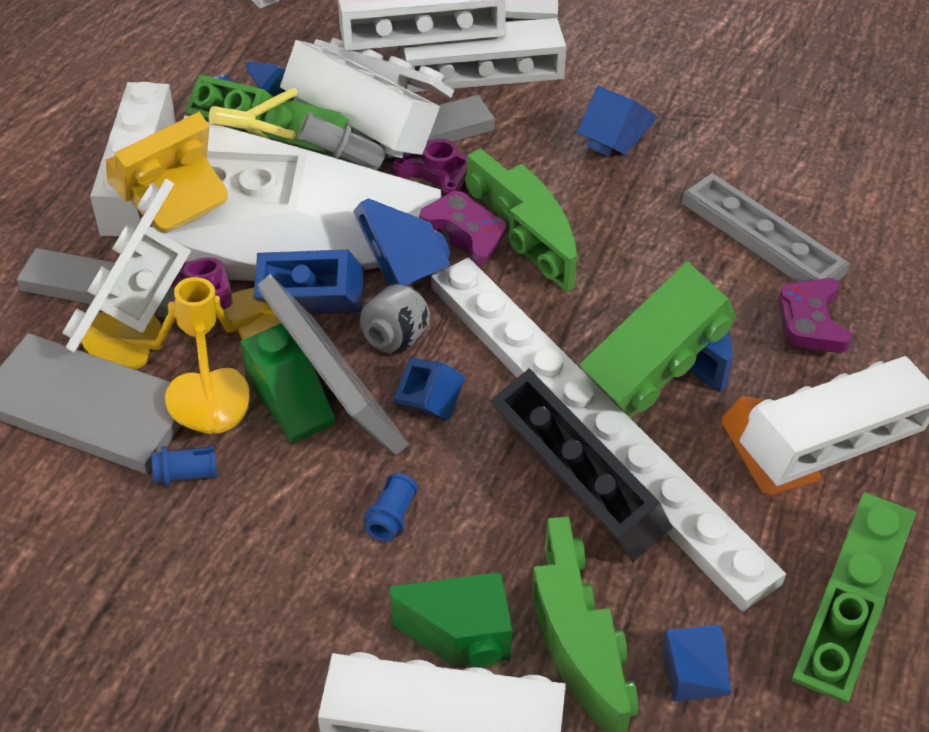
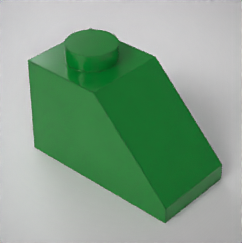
M282 323L240 341L246 380L291 444L335 424L334 414L312 363Z
M501 572L389 586L392 625L453 666L471 665L473 667L485 668L493 666L500 661L511 659L513 630Z

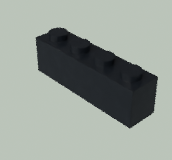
M530 368L490 400L507 428L632 563L673 528L656 497Z

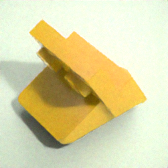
M200 111L115 152V156L106 159L107 182L110 187L112 186L125 202L130 200L136 208L151 182L159 187L165 179L174 183L151 223L158 232L167 233L193 222L227 201L228 191L207 161L210 126ZM137 208L144 215L145 212Z

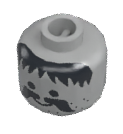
M400 284L386 287L364 305L360 314V327L364 337L374 348L390 355L401 354L409 349L426 333L430 325V312L424 298L412 288Z

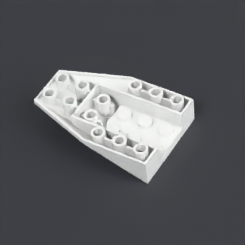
M207 122L210 126L207 161L228 191L227 201L199 219L162 234L191 250L186 261L199 258H215L220 260L225 266L228 280L255 281L257 253L348 249L363 266L364 270L379 268L353 213L357 205L369 198L419 218L423 207L441 198V190L316 152Z

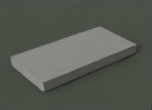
M271 274L268 275L257 285L259 287L257 290L351 418L389 453L399 454L409 445L407 440L314 317Z
M28 333L0 366V421L148 474L152 469L151 453L161 452V446L167 447L182 426L170 416L166 408L165 393L171 382L79 350H75L73 353L67 350L65 345Z

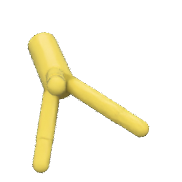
M291 88L248 111L212 106L209 111V122L216 125L245 129L252 135L266 139L269 138L262 131L293 140L296 138L294 131L256 120L255 117L295 97L298 92L295 88Z

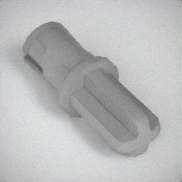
M308 112L298 133V139L308 141L332 152L333 158L338 159L342 156L373 170H377L381 166L385 157L386 150L383 146L352 133L350 126L346 125L344 128H341L313 115L311 112Z

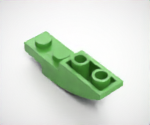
M200 74L184 112L191 116L200 111L206 122H209V111L212 106L248 111L273 98V96L261 88ZM290 100L255 117L256 120L296 133V138L291 140L262 131L270 140L332 157V152L308 141L298 139V133L308 112H311L313 115L341 128H344L348 121L340 112ZM223 126L250 134L245 129Z
M481 148L468 154L465 182L466 188L471 195L483 201L496 212L498 217L509 223L508 242L517 253L523 254L541 270L546 278L554 280L566 292L572 290L575 284L577 263L575 240L565 214L550 191L523 164L508 171Z
M863 492L792 677V682L848 704L916 511Z
M569 516L547 518L545 539L547 565L534 566L531 593L537 623L558 673L574 698L604 732H627L630 717L638 715V697L634 681H625L622 664L627 663V645L623 630H614L610 608L595 610L592 586L590 583L582 584L580 570L585 569L584 544L581 537L573 538Z

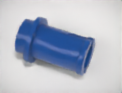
M214 445L167 451L166 446H161V452L151 453L154 484L164 483L166 488L170 487V482L217 478Z
M393 473L392 476L388 475L375 505L367 508L364 514L365 530L374 539L389 542L394 537L402 534L405 527L403 518L418 491V486L412 478L402 473Z

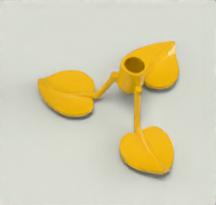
M191 277L180 281L174 289L175 302L171 301L168 303V314L162 327L159 320L153 315L144 332L141 333L111 315L102 312L97 313L80 343L88 354L131 369H138L148 362L150 349L160 350L163 347L176 319L178 326L186 334L196 336L200 373L182 374L169 384L165 393L167 411L176 422L187 428L206 434L223 433L235 427L245 416L250 402L249 387L245 378L233 368L209 371L205 334L215 325L216 317L226 332L232 333L237 330L242 340L282 322L268 303L254 299L255 287L232 293L233 304L223 310L220 306V297L215 295L212 283L203 278Z

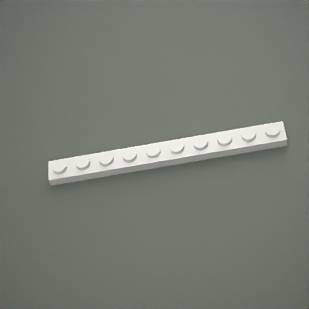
M469 257L431 276V289L517 378L530 368L656 497L673 527L667 533L669 537L742 612L783 586L786 573Z

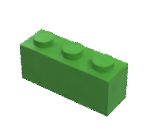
M687 261L579 365L590 379L631 418L637 411L642 412L652 406L660 395V389L673 377H680L685 374L695 363L696 355L709 342L715 343L722 339L732 327L733 320L737 315L729 298Z

